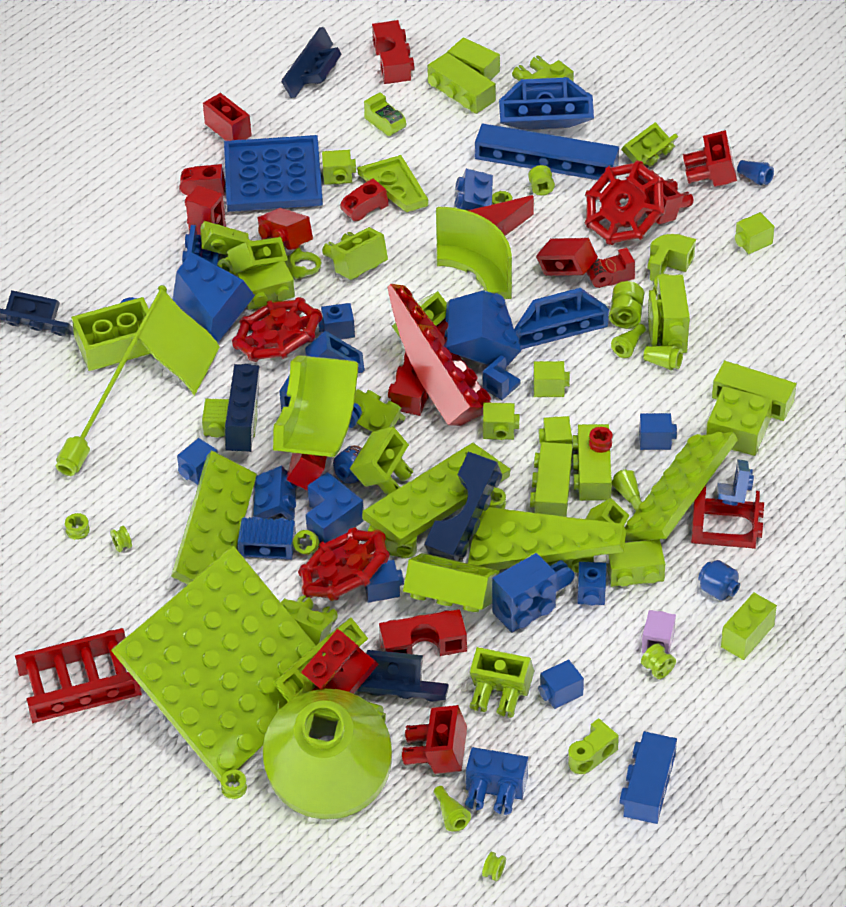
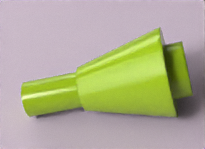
M638 324L633 330L614 337L611 341L613 352L621 358L631 357L639 337L646 331V327L643 324Z
M626 469L620 470L614 475L612 486L632 504L636 512L642 501L635 472Z
M437 786L433 793L440 802L445 828L451 832L464 829L471 820L470 811L450 797L443 786Z

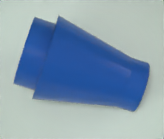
M741 160L737 166L739 174L746 176L759 185H768L774 176V168L768 162Z

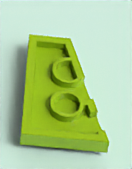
M402 155L357 167V173L365 181L374 178L386 189L387 198L405 212L428 206L426 194Z

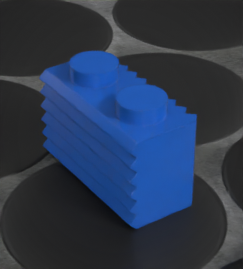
M243 517L238 538L239 553L243 557L292 560L294 554L293 538L296 534L295 521H289L285 518L275 520L270 518L268 520L267 518L262 519L260 517Z

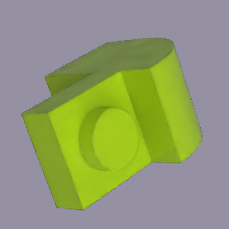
M665 234L654 239L650 244V258L647 269L650 270V280L654 281L657 275L664 274L667 267L687 272L695 257L696 239L680 234Z

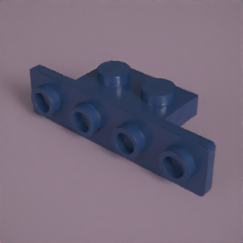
M325 27L318 28L281 80L290 98H296L306 84H320L324 82L327 78L326 76L336 66V62L342 55L338 47L331 48L333 42Z
M11 290L6 309L0 308V320H5V323L11 326L19 327L20 324H23L39 332L47 329L58 336L74 335L73 327L69 323L55 320L60 302L56 299Z
M367 650L366 654L375 660L378 666L357 689L358 692H368L374 696L396 695L402 699H410L412 697L424 698L430 702L446 700L449 690L448 683L422 681L423 655Z

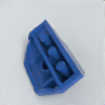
M568 77L521 79L499 99L500 124L521 130L570 128L594 119L593 95L586 92Z
M577 288L534 299L514 330L522 350L608 327L609 309L582 288Z

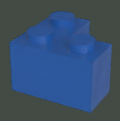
M326 472L308 485L309 507L312 510L305 514L306 528L318 536L319 544L333 540L347 533L350 528L357 527L364 522L362 519L364 510L363 500L330 473Z

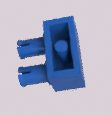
M472 747L466 767V790L468 795L465 805L473 810L474 802H477L476 810H481L484 806L485 795L491 794L497 796L494 811L502 814L504 805V815L511 814L514 799L523 800L528 779V756Z

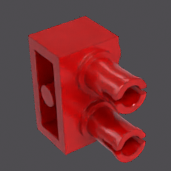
M726 130L704 135L705 147H703V150L683 154L689 184L708 178L713 181L714 187L737 181L732 150Z
M638 176L637 181L640 184L644 185L649 182L643 176ZM674 179L664 180V209L666 211L663 216L661 215L655 222L657 224L676 220L679 209L693 205L694 199L692 194H689V192H678V184L676 181H673ZM654 190L648 193L650 204L654 205ZM650 211L645 212L647 215L651 213Z
M459 705L431 708L429 724L406 725L405 737L407 743L426 741V746L403 747L402 761L405 766L428 763L431 765L434 774L462 771L467 725Z

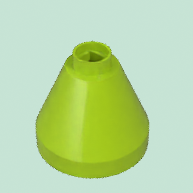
M318 689L306 692L285 704L274 716L267 729L263 743V762L266 775L272 789L282 802L304 816L316 819H339L353 815L372 803L381 793L388 780L392 766V746L388 728L378 711L366 700L353 693L338 689ZM334 736V739L331 741L319 740L318 738Z

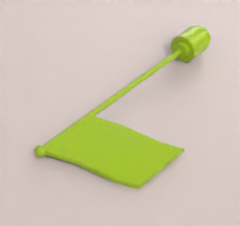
M158 286L159 291L81 436L68 437L56 458L57 463L55 465L56 469L62 474L74 476L76 472L80 471L90 452V447L85 437L138 340L157 361L180 378L195 396L220 346L206 329L180 309L167 294L166 286Z

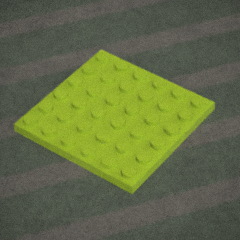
M233 546L111 651L220 781L225 772L237 770L263 746L264 738L272 719L288 703L273 683L311 650L315 644ZM314 684L309 691H312L317 686Z

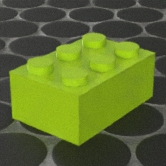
M144 297L71 317L74 337L88 371L121 362L149 310ZM138 340L128 360L151 353Z
M421 553L408 560L403 592L411 593L410 597L413 599L426 600L428 597L437 599L436 603L439 605L452 606L454 603L463 605V610L479 612V609L483 610L492 604V578L498 575L500 571Z

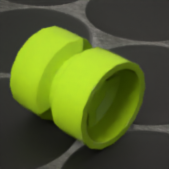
M624 281L616 284L613 288L609 319L615 326L628 329L640 323L645 292L639 284Z

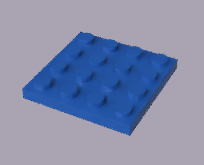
M318 135L224 141L227 212L323 206Z

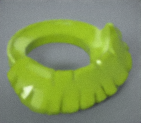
M300 248L295 249L287 256L288 261L285 262L294 279L315 274L321 268V259L316 254L303 252ZM310 260L316 264V267L306 269L305 266H296L295 262Z

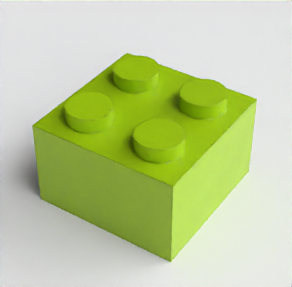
M723 386L708 419L706 435L716 432H734L738 441L731 450L756 456L771 420L773 399Z

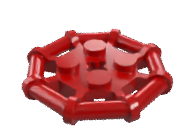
M638 160L631 164L606 167L603 175L590 190L585 192L586 220L584 223L586 227L595 231L606 240L608 245L628 240L644 239L646 232L666 211L664 209L663 186L665 181L663 177H658L644 166L642 161ZM629 174V177H625V180L617 179V176ZM638 176H643L649 182L644 185L640 184L637 181ZM609 181H611V182L608 184V186L602 191V193H600L601 190L606 186V184H607ZM654 190V205L650 204L648 193ZM629 197L628 203L621 207L620 200L622 198L626 200ZM600 200L601 208L596 213V201ZM646 211H650L651 213L646 217V219L641 223V225L638 226L637 221L643 216V214ZM607 219L611 223L608 230L599 223L601 220ZM622 226L624 228L632 226L633 230L617 233L618 228Z
M301 297L288 301H267V305L251 315L243 316L240 319V327L237 335L232 339V345L236 350H240L247 355L248 359L252 362L267 358H288L287 355L305 343L314 341L317 325L322 320V313L319 309L313 308L306 303V300ZM303 312L306 316L300 317V314ZM248 331H253L251 335L247 336Z
M354 527L333 540L318 544L319 548L298 570V574L302 579V594L306 598L321 597L329 598L330 601H336L345 593L362 585L365 587L369 585V580L382 564L388 562L390 557L389 552L386 550L385 534L381 530L364 531Z

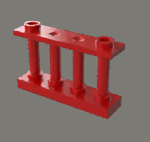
M124 628L109 630L93 636L15 655L19 677L28 674L34 696L26 698L32 723L142 695L138 682L127 672L123 664L111 651L126 638ZM110 653L116 675L100 679L94 657ZM83 660L89 682L72 686L66 664ZM56 668L61 689L45 693L39 671Z

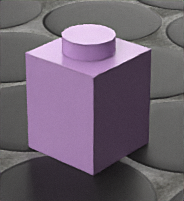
M648 611L642 637V653H645L654 644H661L665 648V653L670 654L675 633L676 614L664 611Z

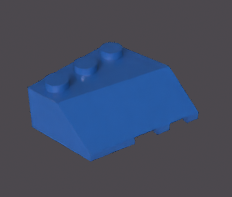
M191 252L176 271L172 299L182 311L206 329L218 343L255 295L244 280Z
M482 290L450 299L447 302L446 322L448 323V328L445 330L447 342L444 344V347L450 353L486 365H490L502 355L506 357L507 367L521 352L518 337L515 333L504 297L497 293L494 294Z

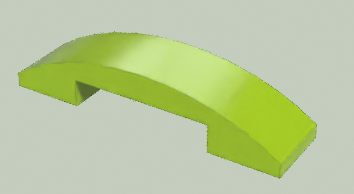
M352 617L316 644L273 683L287 702L308 692L312 688L314 683L304 676L301 671L337 629L342 631L359 647L368 640V637Z

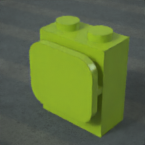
M683 275L658 276L657 300L655 290H649L648 330L651 346H657L658 339L661 346H677L678 349H682L683 353H687L690 315Z

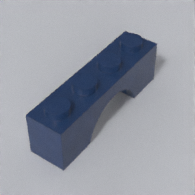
M234 364L225 424V451H252L256 400L258 405L260 365Z
M469 451L457 474L461 484L468 491L466 505L455 517L434 522L424 543L429 555L455 561L465 557L469 548L468 541L471 535L475 534L479 528V518L482 512L486 511L490 505V495L494 487L497 488L501 482L502 473L498 462Z

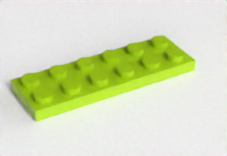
M716 432L708 435L696 434L691 436L683 449L675 456L669 468L663 472V476L657 484L652 487L645 500L640 503L634 515L627 521L625 525V542L667 539L738 441L735 433Z
M472 442L363 510L362 519L375 529L381 530L387 538L401 547L432 527L435 521L443 520L466 505L468 491L461 484L457 474L468 451L498 462L502 473L501 482L510 477L511 469Z
M211 450L205 460L171 577L188 585L233 546L237 547L241 521L246 515L257 473Z

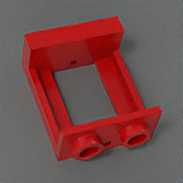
M704 486L694 502L691 543L756 549L757 538H762L763 522H758V518H763L765 502H759L760 491H756L755 502L745 501V503L738 502V505H728L722 503L721 499L706 498L707 486ZM704 514L743 517L748 519L753 527L746 534L703 532Z
M337 629L301 673L321 690L338 689L354 694L378 666V663L342 631Z

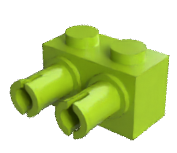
M539 55L536 58L533 57L530 61V67L536 71L535 73L531 74L522 65H519V68L516 66L512 72V77L518 81L521 79L568 77L574 82V71L563 62L558 60L549 64Z
M370 227L356 234L352 232L344 233L341 242L334 244L329 241L322 248L323 255L333 259L335 272L349 280L359 277L360 274L376 268L379 264L388 260L384 234Z
M394 426L372 432L351 465L350 470L365 487L378 485L386 495H389L400 488L391 477L393 472L401 482L409 479L413 473V469L402 459L409 444Z
M305 595L300 596L297 601L286 598L281 601V604L315 645L330 634L332 624L338 618L337 611L334 608L330 610V606L324 607L321 612L313 611L314 603L310 597L306 599Z
M477 647L469 672L473 684L476 686L469 707L475 711H478L479 707H481L480 711L486 712L492 690L503 691L496 712L505 717L506 712L508 713V718L514 717L519 695L528 696L535 672L531 658Z

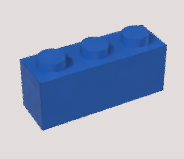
M643 731L641 742H635L632 758L636 759L635 764H629L626 776L629 786L628 788H622L620 804L624 805L623 817L658 824L676 757L677 738Z

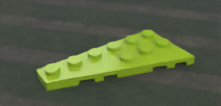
M488 507L486 511L482 512L479 518V528L473 534L468 564L499 570L510 568L535 553L548 563L624 552L626 529L620 523Z

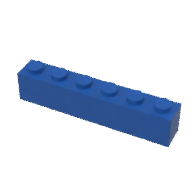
M483 123L475 139V159L530 169L544 165L549 167L553 173L598 180L603 175L606 167L619 165L620 146Z

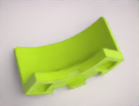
M437 207V266L452 267L464 272L471 271L476 275V279L481 283L485 291L497 293L504 297V299H512V253L509 242L501 230L489 220L473 212L452 207Z
M301 355L291 360L287 396L291 397L289 407H283L278 420L274 424V451L328 457L337 455L346 437L352 416L358 377V363L356 361Z

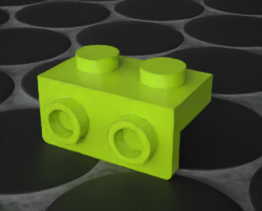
M654 122L627 142L621 150L633 163L638 160L642 161L644 166L648 165L651 167L660 159L659 155L662 153L667 155L675 148L673 143L679 136L675 133L669 137Z
M359 389L356 390L354 403L358 404L362 410V415L357 421V425L368 431L375 432L395 426L398 419L404 422L406 417L400 412L402 409L400 406L389 400L387 404L380 401L381 396L368 389L365 393Z

